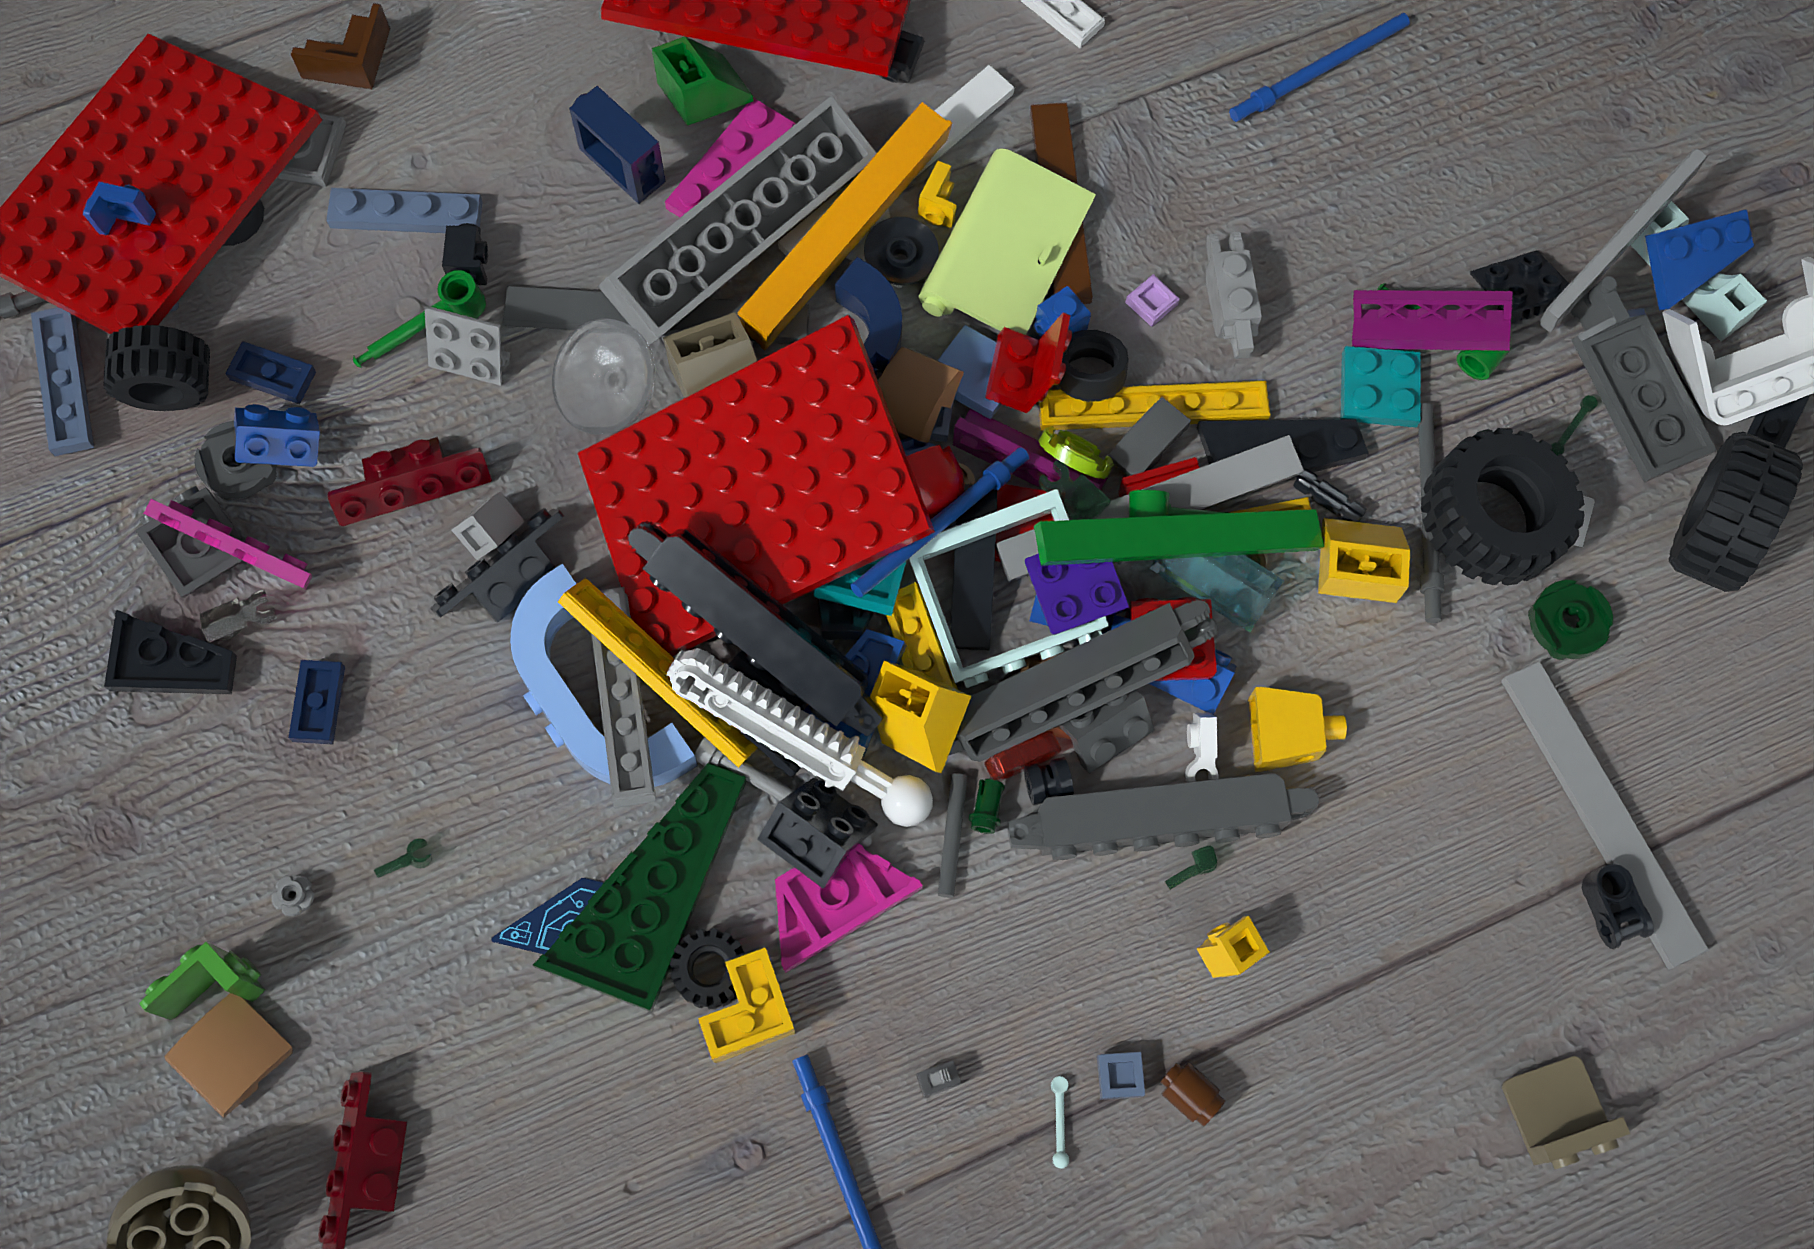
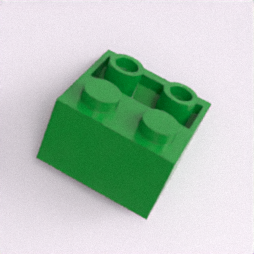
M686 36L652 48L657 84L687 126L754 101L752 93L722 53Z

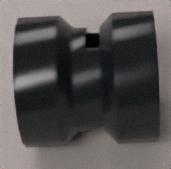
M1065 757L1052 759L1048 765L1043 766L1037 763L1024 765V778L1032 805L1042 804L1048 797L1074 795L1072 777Z

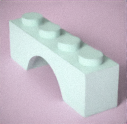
M1671 201L1631 246L1651 267L1645 236L1687 225L1689 218ZM1719 272L1682 299L1720 341H1723L1748 323L1767 302L1741 273L1725 275Z

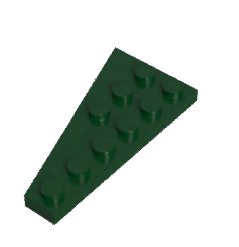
M707 763L675 800L676 803L659 823L656 822L648 831L646 838L633 852L629 853L589 899L587 906L571 924H568L563 929L555 943L545 954H542L533 966L536 969L652 1013L671 968V958L675 956L674 949L682 941L747 782L746 777Z

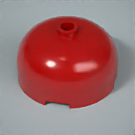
M936 445L906 456L930 520L964 493L965 481L963 472L950 446L942 449L940 445Z

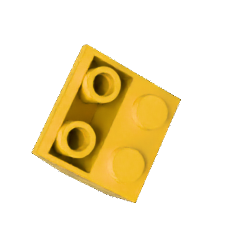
M1328 518L1322 520L1324 547L1320 551L1318 594L1397 603L1409 587L1410 548L1402 527Z
M884 661L870 695L871 700L884 715L877 726L882 744L935 772L942 773L971 696L916 669Z

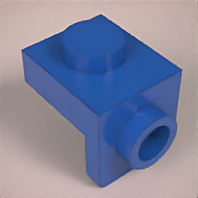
M103 182L98 183L83 210V215L98 234L108 235L117 218L150 226L157 214L146 200V195L138 188L131 185L121 187Z

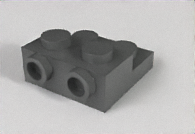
M195 486L175 498L179 504L194 510L191 518L204 524L207 523L209 518L232 528L229 536L244 542L208 488L205 487L199 491ZM147 515L140 520L143 526L135 530L181 598H185L243 561Z

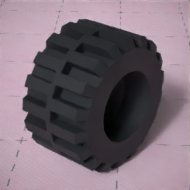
M139 325L119 329V332H113L109 335L106 341L103 387L110 397L115 398V400L140 409L176 411L198 406L200 402H204L207 399L210 348L204 344L201 338L176 328Z

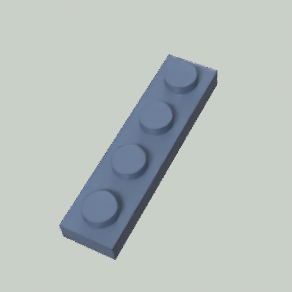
M331 188L326 221L330 228L445 233L446 225L459 226L463 223H471L480 227L483 201L479 194Z
M59 307L31 313L49 451L54 456L94 448L76 316Z

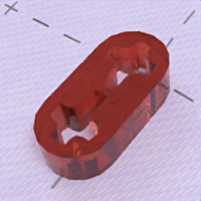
M1047 731L992 756L985 761L984 765L991 779L1000 782L1023 772L1025 765L1041 764L1053 758L1062 749L1053 731Z

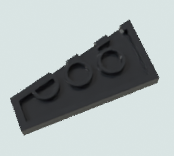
M1356 419L1199 421L1196 427L1209 464L1288 435L1294 445L1302 468L1309 469L1312 472L1365 460L1369 454Z

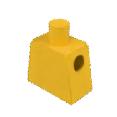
M1255 687L1248 698L1255 772L1319 760L1326 752V740H1342L1346 738L1347 724L1345 716H1323L1322 699L1317 694Z

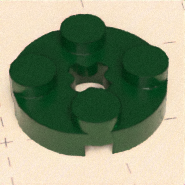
M1561 580L1549 585L1537 596L1534 604L1528 611L1534 637L1548 651L1551 657L1558 660L1566 658L1582 659L1594 654L1608 640L1610 627L1613 625V612L1605 596L1592 586L1587 588L1583 585L1575 584L1577 582L1575 580ZM1563 611H1567L1570 616L1577 614L1580 621L1576 623V628L1565 624L1563 621L1565 617Z

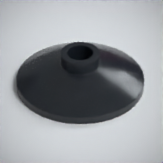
M892 217L879 222L870 230L864 244L865 261L876 268L893 285H911L924 280L931 273L939 256V246L933 232L922 222L909 217ZM898 254L905 255L907 259L899 260L896 259L895 256Z

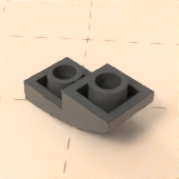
M1161 397L1127 432L1109 456L1113 464L1127 476L1148 471L1161 460L1164 451L1188 429L1191 420Z

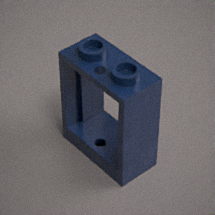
M598 85L588 93L580 95L574 101L569 110L579 149L633 200L640 204L666 182L659 141Z

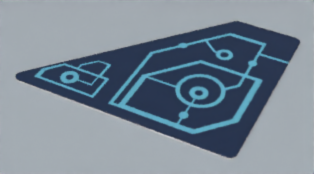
M586 878L579 879L493 936L491 941L545 954L559 938L558 935L568 924H571L587 906L589 899L602 886L603 882Z

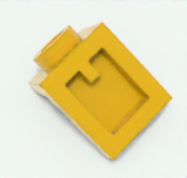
M938 160L920 194L918 215L933 225H944L951 228L955 221L957 207L955 203L948 201L954 187V183L950 181L951 166Z

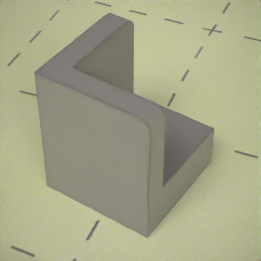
M499 491L476 507L451 530L474 558L478 560L505 541L524 523V520Z

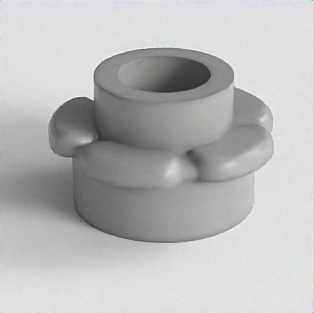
M288 875L281 878L276 884V891L272 893L274 907L278 910L281 909L282 913L287 916H296L305 912L311 906L314 899L311 882L301 875L296 877ZM295 891L296 897L290 899V892Z

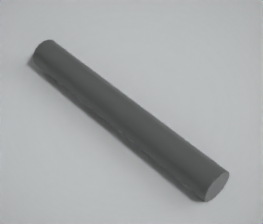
M951 774L938 887V896L953 898L955 893L967 776L964 774Z

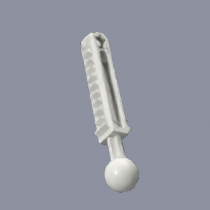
M696 648L686 652L683 650L679 651L668 669L667 676L670 677L672 689L680 697L694 702L698 707L704 708L715 717H719L726 721L727 724L738 728L742 733L748 734L756 739V741L770 747L771 750L780 753L786 759L797 763L801 768L803 767L812 772L813 775L824 779L827 788L834 785L843 791L849 781H852L879 797L885 816L894 824L900 826H917L929 816L933 807L930 787L922 779L911 775L897 776L892 779L862 761L861 759L866 748L858 744V736L849 739L843 735L844 732L834 730L829 727V724L819 721L812 714H807L800 707L792 705L785 698L772 693V690L762 687L755 680H750L743 673L735 671L728 664L720 662L713 655L702 649Z

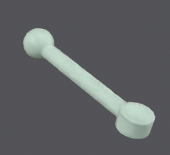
M1057 1076L1051 1082V1089L1056 1096V1153L1053 1155L1052 1161L1057 1168L1062 1169L1069 1164V1156L1065 1153L1064 1093L1068 1089V1081L1062 1076Z

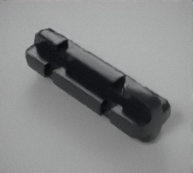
M1303 469L1304 472L1298 475L1294 481L1293 486L1295 489L1305 495L1307 492L1310 493L1312 500L1336 515L1341 513L1343 520L1360 522L1367 510L1365 505L1355 499L1353 502L1348 500V494L1324 479L1322 481L1317 480L1318 475L1309 469Z

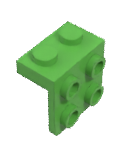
M205 942L202 946L196 945L189 949L181 957V965L169 976H162L155 980L145 992L147 996L142 999L139 1005L145 1012L172 1020L216 981L225 991L251 1002H254L265 989L257 981L261 973L245 957L240 959L232 951L227 952Z

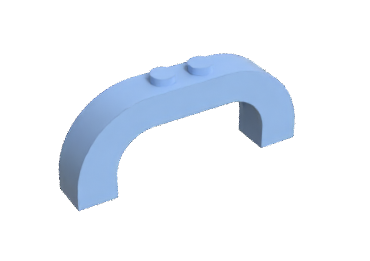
M561 564L540 578L521 600L511 627V652L517 671L529 690L523 697L536 716L543 712L551 723L544 728L557 748L565 744L571 755L587 772L601 781L610 784L605 736L594 727L551 663L550 650L556 633L565 623L574 618L558 603L563 593L576 585V582L565 566ZM673 723L648 738L654 787L674 781L698 766L695 755Z

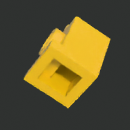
M1249 915L1242 917L1233 925L1227 922L1215 927L1207 933L1208 938L1197 948L1213 978L1240 975L1270 953Z

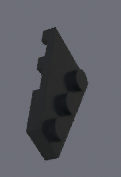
M116 610L104 687L109 691L232 694L237 655L231 650L189 635L184 636L165 629L161 625L150 621L145 622L125 612Z

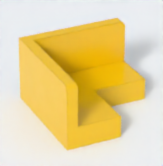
M766 947L725 962L739 1003L698 1018L714 1063L727 1060L795 1034Z

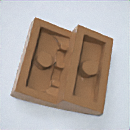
M901 347L878 380L896 430L918 441L928 443L941 407L951 408L964 372L911 349Z
M229 993L165 1055V1060L224 1118L258 1090V1082L292 1055L293 1047L243 998Z

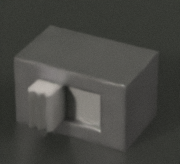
M954 1060L917 1073V1079L924 1098L961 1085Z

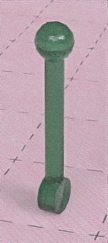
M1587 395L1580 402L1581 409L1558 442L1551 444L1550 450L1557 456L1564 453V445L1587 412H1592L1596 408L1598 402L1594 396Z

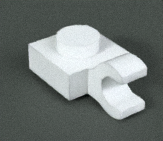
M1193 713V723L1187 726V742L1189 748H1194L1196 758L1186 768L1187 783L1196 782L1195 775L1200 769H1207L1208 780H1217L1219 778L1215 765V758H1217V717L1211 713Z

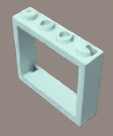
M1057 489L940 532L909 558L956 684L964 682L966 688L988 681L987 673L1002 668L1004 674L1019 670L1027 666L1026 658L1037 654L1041 655L1042 660L1054 657L1065 652L1064 644L1078 639L1081 645L1102 635L1101 631L1109 627L1106 617H1102L963 668L924 560L1050 513L1054 521L1069 520Z

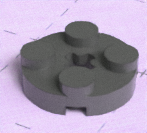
M234 421L222 423L211 429L204 436L206 441L202 444L201 449L197 448L194 462L198 476L221 499H240L252 496L264 487L272 485L277 477V465L242 463L238 467L233 465L227 466V463L233 460L232 454L235 453L236 436Z

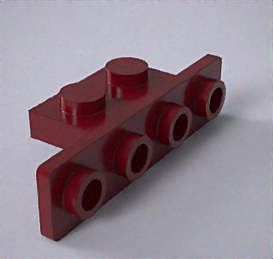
M438 437L428 440H417L408 446L391 451H379L370 457L362 459L365 481L329 491L327 495L339 525L346 526L487 484L492 481L481 448H474L444 457Z
M371 1072L351 1073L350 1080H346L342 1088L341 1106L345 1107L343 1123L338 1125L334 1135L333 1147L334 1151H337L338 1154L335 1170L330 1171L326 1184V1195L330 1197L328 1215L323 1216L319 1227V1242L323 1243L322 1249H344L351 1208L394 1212L407 1122L365 1117L372 1077Z

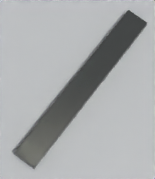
M507 286L503 315L505 326L637 334L603 292ZM706 298L662 336H668L736 312L740 320L741 317L738 315V311L747 301ZM809 304L803 306L773 342L794 343L807 336Z

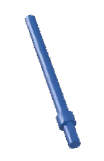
M1401 13L1276 84L1257 89L1251 93L1249 99L1229 110L1232 120L1238 122L1255 111L1263 112L1274 106L1275 100L1409 26V17L1407 14Z
M1019 447L1002 462L996 461L985 469L980 480L931 519L935 533L885 556L851 584L853 593L860 598L863 597L991 490H999L1011 480V474L1029 460L1028 452L1024 448Z
M801 1056L792 1061L804 1091L800 1096L806 1112L811 1111L861 1245L863 1249H882L827 1106L830 1103L826 1088L824 1085H819L809 1056Z

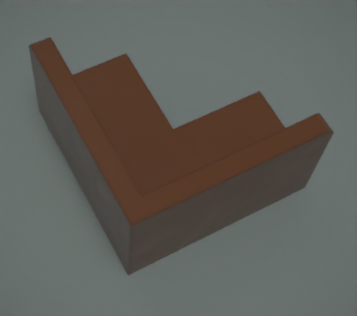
M373 3L369 17L351 16L343 45L307 39L305 48L293 47L291 57L301 78L372 90L390 32V26L382 5Z

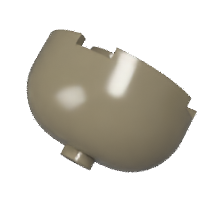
M193 1165L163 1168L140 1179L121 1197L110 1218L106 1249H249L251 1244L249 1210L238 1188L228 1178L214 1170Z

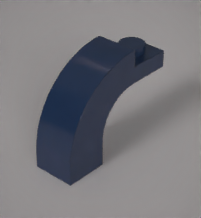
M856 257L835 284L836 303L857 315L866 325L869 334L864 342V346L874 373L877 375L878 371L884 372L887 365L901 348V306L896 292L889 281L876 268Z

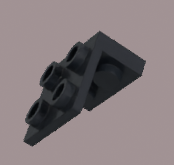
M812 778L779 801L757 840L824 889L831 883L848 853L871 835L878 824L870 818L867 811L862 807L849 803L837 794L833 786L827 788L825 781Z

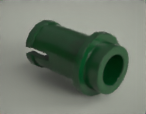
M980 779L974 813L969 814L968 819L972 822V830L984 834H993L996 827L1001 825V819L998 818L1005 785L993 779Z

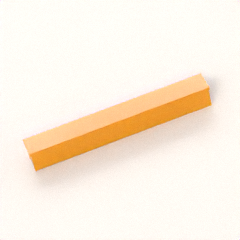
M921 102L738 311V315L741 317L740 322L747 335L760 344L763 350L770 346L948 140L952 126L950 120H945Z

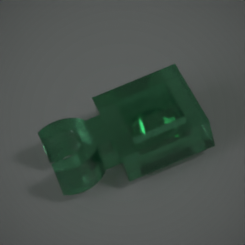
M1056 460L1053 464V469L1061 477L1060 480L1052 482L1043 474L1039 477V485L1044 491L1058 490L1069 520L1096 519L1111 503V500L1083 474L1073 481L1069 477L1067 466L1061 461Z

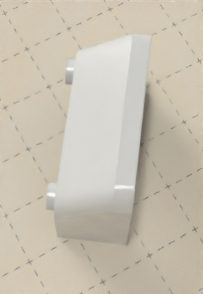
M1806 257L1801 259L1808 295L1795 299L1785 308L1782 316L1784 334L1721 358L1715 359L1710 344L1700 339L1697 322L1671 309L1663 311L1674 365L1702 412L1711 421L1719 425H1730L1814 393L1813 258Z

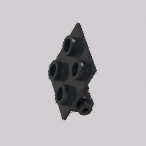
M1538 250L1470 271V275L1485 291H1513L1511 324L1522 320V317L1529 319L1533 314L1538 316L1544 313L1549 305L1570 284ZM1498 305L1496 310H1504V305Z

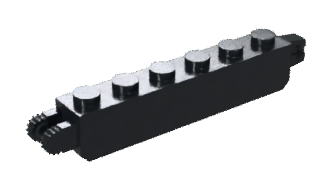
M647 520L629 531L630 534L627 535L629 537L627 541L630 542L629 545L632 546V549L635 548L636 552L648 561L643 570L650 574L649 578L655 586L665 592H672L682 601L683 608L694 617L704 618L714 627L715 634L721 640L728 644L734 643L746 653L747 660L753 666L760 670L766 669L778 679L779 686L786 693L792 696L798 695L808 703L811 712L823 722L830 721L835 726L842 721L867 737L879 725L884 715L865 693L869 686L867 674L689 528L678 529L670 535L661 526L658 527L657 523Z

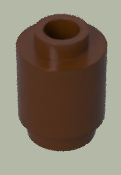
M1190 1062L1183 1068L1178 1063H1175L1160 1081L1166 1087L1161 1095L1192 1123L1196 1120L1203 1127L1215 1116L1226 1101L1218 1094L1220 1089Z

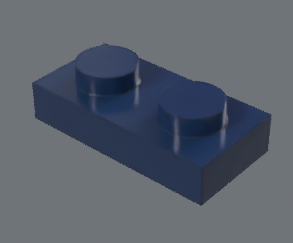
M242 341L225 374L231 381L300 405L316 374V370L313 365Z
M301 660L288 737L292 742L334 744L345 666L342 662Z

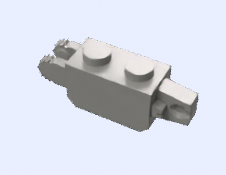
M1240 231L1230 233L1229 248L1231 251L1221 252L1218 235L1209 234L1206 241L1209 260L1206 269V286L1215 335L1217 338L1231 340L1235 359L1250 358L1251 352L1254 349L1252 336H1258V326L1262 318L1250 251L1244 250Z

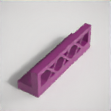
M1354 290L1352 347L1509 351L1513 291ZM1362 304H1378L1382 308L1363 309ZM1415 304L1421 308L1418 310H1408L1404 306ZM1445 305H1458L1461 308L1458 310H1446L1443 307ZM1486 305H1504V310H1486L1482 307Z
M971 408L965 419L959 417L954 426L953 446L990 464L996 461L1002 462L1017 448H1024L1029 454V460L1012 474L1043 490L1053 491L1057 489L1059 493L1065 494L1066 501L1085 510L1093 508L1107 482L1108 477L1105 479L1095 478L1067 466L1047 453L1040 446L1038 440L993 418L990 420Z

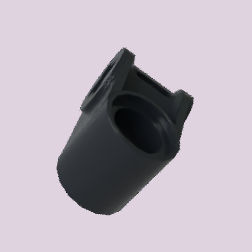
M1609 864L1585 876L1582 881V892L1596 921L1598 933L1608 948L1616 949L1625 940L1637 936L1647 938L1653 934L1654 926L1651 915L1644 906L1633 878L1626 868L1617 864ZM1603 876L1608 878L1613 885L1612 895L1605 892L1602 887L1601 881ZM1628 922V926L1621 927L1622 923Z

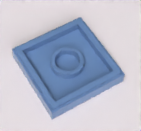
M964 325L937 361L964 372L954 399L991 420L1002 405L985 398L997 342Z

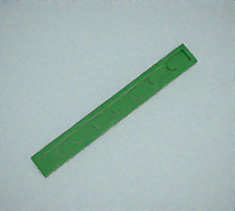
M1316 509L1040 521L1034 525L1041 566L1317 551L1324 547Z

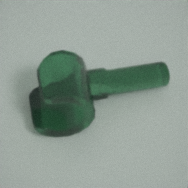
M421 838L411 841L407 846L406 854L374 869L377 878L409 865L419 869L427 867L432 860V854L426 855L423 858H415L413 856L415 850L427 845V841Z
M1213 846L1194 850L1192 856L1195 865L1189 866L1167 879L1165 883L1169 890L1198 874L1203 875L1214 871L1218 860Z

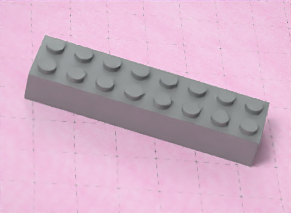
M831 95L611 273L598 287L643 342L649 346L861 171L877 153Z

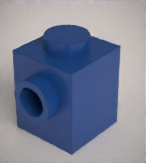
M1066 286L1037 306L1034 327L1040 337L1045 334L1063 312L1071 315L1068 330H1071L1072 333L1088 330L1091 313L1069 286Z

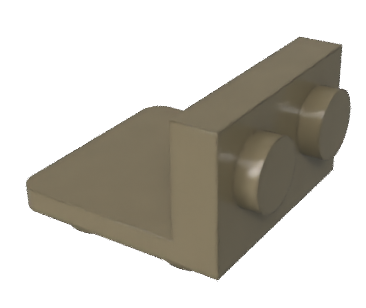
M1572 1056L1509 1078L1502 1084V1090L1534 1165L1552 1162L1554 1169L1562 1168L1579 1162L1578 1152L1591 1148L1593 1154L1597 1155L1619 1147L1617 1138L1630 1134L1624 1117L1607 1120L1583 1061L1579 1057Z

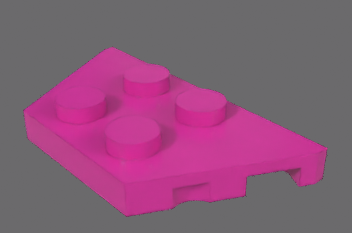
M860 844L848 853L833 880L824 889L795 867L775 879L782 969L787 973L920 891L923 888L922 883L915 877L911 878L891 866L890 862L879 855H873Z

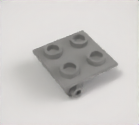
M425 306L428 366L501 386L502 366H508L510 352L504 351V347L501 346L500 325Z

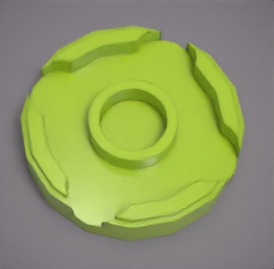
M1052 426L1043 431L1039 439L1040 446L1054 458L1083 474L1100 479L1108 477L1114 466L1113 461L1109 455L1104 460L1099 457L1101 451L1096 445L1067 430H1060L1058 435L1054 434L1056 429Z

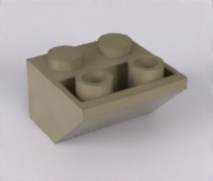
M736 312L663 337L669 368L684 398L757 361L750 338Z

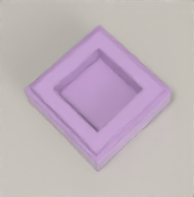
M1152 274L1127 296L1125 303L1153 327L1178 305L1180 298Z

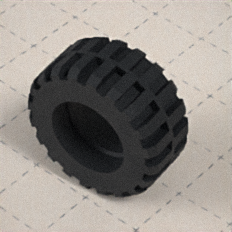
M1497 428L1494 432L1490 429L1479 431L1473 437L1468 436L1461 441L1432 470V474L1426 480L1423 488L1425 495L1421 498V511L1427 513V516L1422 519L1426 533L1431 532L1434 537L1430 542L1436 551L1441 549L1447 556L1444 560L1452 568L1456 565L1463 569L1461 574L1473 580L1479 576L1482 577L1481 582L1484 584L1497 585L1501 581L1506 586L1516 585L1522 580L1528 581L1539 575L1567 553L1568 549L1575 544L1579 537L1578 529L1583 526L1585 516L1584 511L1579 509L1585 503L1583 492L1577 491L1576 486L1579 484L1575 471L1570 472L1566 467L1568 461L1562 454L1557 456L1550 450L1552 445L1542 439L1539 442L1533 440V434L1521 430L1517 434H1513V429ZM1477 482L1498 485L1515 497L1522 507L1526 518V533L1505 529L1487 515L1479 501Z
M1746 432L1733 433L1729 436L1707 467V471L1701 478L1680 521V526L1675 534L1669 553V563L1674 570L1724 592L1737 591L1741 586H1744L1767 554L1795 497L1797 485L1802 476L1801 470L1803 469V463L1798 454Z

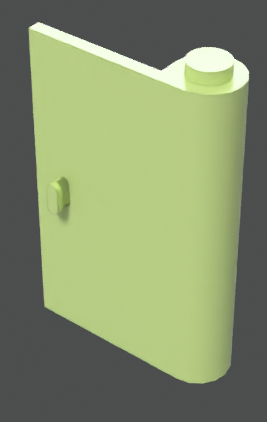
M996 149L919 294V300L922 303L923 309L933 316L940 317L951 314L954 308L999 331L1006 327L1026 335L1036 316L1037 306L1043 302L1096 194L1013 151Z

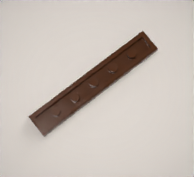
M1067 103L1031 105L1030 118L1036 164L1078 185ZM1082 222L1052 282V292L1054 295L1066 286H1069L1083 304H1091L1093 295Z

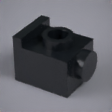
M463 223L459 226L446 225L442 268L445 275L451 271L461 270L469 273L477 285H487V276L482 264H487L488 245L486 241L481 240L480 227L471 223Z

